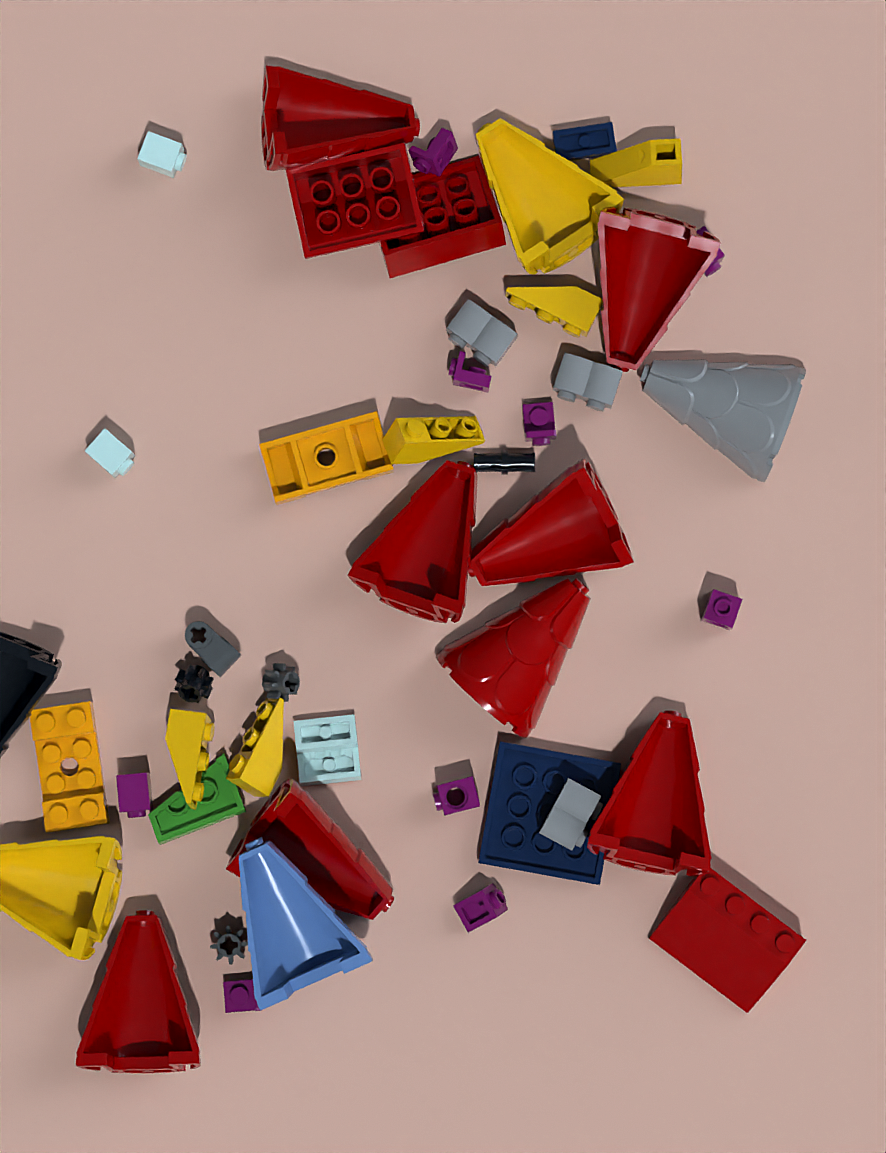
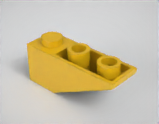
M681 138L648 140L590 160V175L610 187L682 184Z
M577 286L508 287L505 297L509 298L508 303L520 310H525L527 307L537 312L535 316L548 324H552L555 321L564 326L562 329L564 332L579 338L580 334L587 337L603 305V299Z
M476 416L396 418L382 441L391 464H418L483 444L485 439Z
M266 698L259 705L256 711L257 717L252 727L243 736V745L239 753L233 757L229 764L230 771L226 779L254 797H269L282 771L284 700L282 698Z
M170 709L165 740L185 801L191 809L196 810L197 802H201L204 795V783H201L203 771H207L209 766V753H206L208 741L213 740L215 726L214 723H211L207 713Z

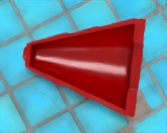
M266 65L262 101H264L263 116H261L262 153L266 170H287L326 160L331 161L339 157L400 143H411L414 136H419L420 120L415 118L413 105L364 89L360 91L327 79H319L280 66Z
M607 207L601 210L597 224L601 260L600 279L604 305L601 308L606 361L611 364V367L628 372L629 369L637 370L668 330V323L689 298L691 290L716 258L721 242L709 232L704 231L702 236L696 233V226L668 216L632 208H624L623 213H616L617 208Z
M584 458L573 466L568 467L541 492L532 496L509 519L504 518L471 549V563L468 565V573L471 578L476 576L481 586L530 582L535 581L536 578L575 575L579 572L622 568L625 565L634 563L626 536L624 532H621L613 505L593 467Z
M447 460L410 497L411 501L388 523L384 531L353 563L348 573V577L352 582L366 593H369L371 589L374 590L376 595L380 597L379 601L407 614L439 623H447L448 618H452L451 621L454 623L458 622L463 614V609L466 607L468 565L471 563L472 528L476 524L478 475L474 467L464 461L455 463Z
M567 578L520 601L519 606L485 622V625L445 645L436 655V659L443 668L447 666L452 670L449 674L450 677L488 713L504 726L509 722L513 726L512 731L527 738L537 725L551 688L556 683L568 649L573 647L591 600L587 595L589 589L577 578L573 582Z
M666 710L664 713L659 712L631 755V763L613 789L611 798L590 830L587 848L593 854H598L599 851L603 852V859L639 871L676 876V873H679L680 870H687L686 875L688 876L702 875L710 871L712 857L704 817L705 807L698 778L700 767L691 722L689 718L682 717V714L679 712Z
M292 778L291 780L287 779L259 810L250 824L251 828L247 831L245 838L239 841L226 867V870L240 877L239 855L247 850L245 844L262 837L264 842L270 840L308 878L307 883L333 909L373 920L381 911L385 913L394 901V896H392L393 888L363 850L354 846L340 826L333 822L316 800Z
M136 911V915L125 917L107 961V972L92 1005L91 1016L76 1052V1067L93 1071H101V1067L112 1071V1073L138 1074L186 1071V1065H190V1069L199 1068L201 1065V1051L187 1011L188 1005L175 971L177 964L161 918L158 915H154V911Z

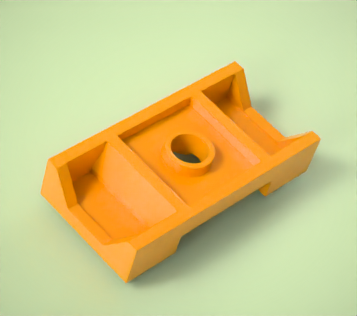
M377 411L259 444L276 505L359 480H368L393 473V466L382 441L384 435ZM324 449L332 450L335 453L334 462L328 466L321 465L317 459L320 451Z
M87 701L32 710L30 723L32 738L35 741L46 833L109 824L93 702ZM68 758L75 759L79 766L77 773L73 776H67L62 771V764Z

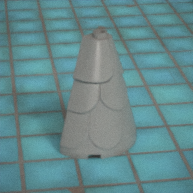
M706 359L653 360L652 365H645L640 381L645 383L642 391L681 425L686 424L714 450H719L751 478L765 482L772 469V461L778 455L802 388L800 383L805 377L806 369L796 367L793 364L708 363Z

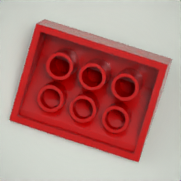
M405 143L286 170L305 259L425 232Z
M479 155L448 164L440 177L430 172L427 174L422 172L413 174L425 232L379 242L390 278L506 245L502 220Z
M710 868L708 873L694 876L649 937L656 945L746 1013H749L806 942V939L712 868Z

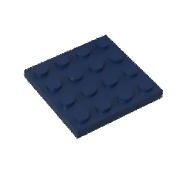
M500 741L478 863L600 885L604 853L599 851L598 854H593L587 848V843L590 837V830L611 798L612 791L618 783L621 763ZM568 778L601 795L599 802L603 803V807L596 820L589 818L584 828L589 833L581 848L575 845L573 850L539 833Z

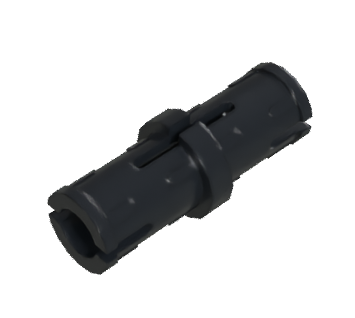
M502 450L501 453L495 454L474 453V469L476 473L501 472V475H508V472H535V453H508L507 450Z

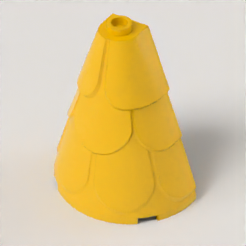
M499 118L493 123L484 124L475 134L477 148L489 187L494 190L503 222L506 223L517 259L529 274L535 275L539 269L543 273L553 271L570 262L599 239L597 224L603 208L614 207L617 208L616 213H620L624 199L615 189L581 170L575 163L546 148L545 143Z
M96 836L62 841L55 839L22 845L17 842L0 844V912H5L29 932L36 933L67 957H73L82 961L89 959L95 953V948H92L95 942L102 943L116 909L122 880V870L117 868V860L122 859L119 842L115 838Z

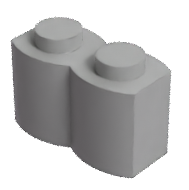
M467 299L446 328L447 333L450 334L448 339L454 345L461 349L465 346L475 352L473 357L487 367L490 363L497 366L517 339L515 331L469 299Z
M564 353L553 391L558 392L557 397L569 402H575L576 398L587 402V407L603 412L604 408L611 409L623 371L576 355Z
M568 778L539 833L570 850H573L575 845L581 848L589 831L584 829L589 818L596 820L603 807V803L599 802L601 795Z

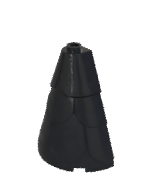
M0 632V758L9 748L11 739L29 719L32 710L55 682L62 666L60 659H55V662L52 661L54 654L31 642Z

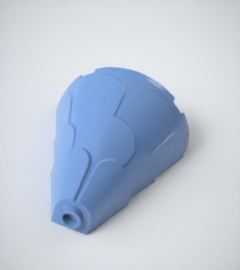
M262 837L245 844L247 850L239 855L242 910L246 911L248 951L251 954L254 996L260 1011L288 999L293 992L340 971H343L345 974L373 961L367 946L335 914V910L307 883L308 878L270 840L264 842Z

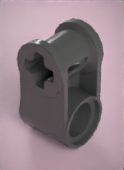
M193 622L185 630L187 644L220 678L242 656L227 640L220 637L204 622ZM205 629L204 636L206 641L202 643L198 640L196 643H193L191 641L194 637L191 633L192 630L201 631Z

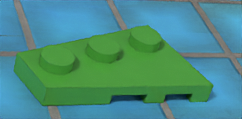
M225 753L218 757L216 762L208 767L207 771H203L201 783H204V795L202 801L197 802L196 810L188 806L181 789L148 814L160 845L246 812L237 785L226 779L230 770Z

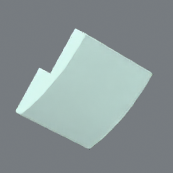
M355 714L293 721L301 787L362 780Z

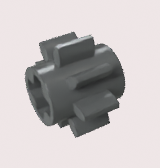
M274 663L273 670H265L262 686L268 693L267 698H282L284 702H288L289 694L297 695L300 679L298 674L294 672L295 667L286 666L283 663Z
M228 925L225 935L217 931L214 933L215 937L219 940L217 944L211 945L210 948L218 949L217 961L225 956L228 957V962L232 965L234 962L233 956L236 954L240 958H245V954L241 949L242 946L248 945V941L241 940L242 929L235 934L232 933L231 927ZM227 936H231L232 941L238 943V947L233 949L232 954L228 953L227 948H222V943L227 941Z

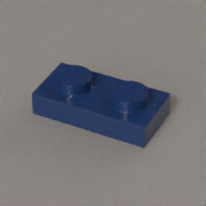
M612 122L552 131L555 153L569 161L600 157L617 151Z

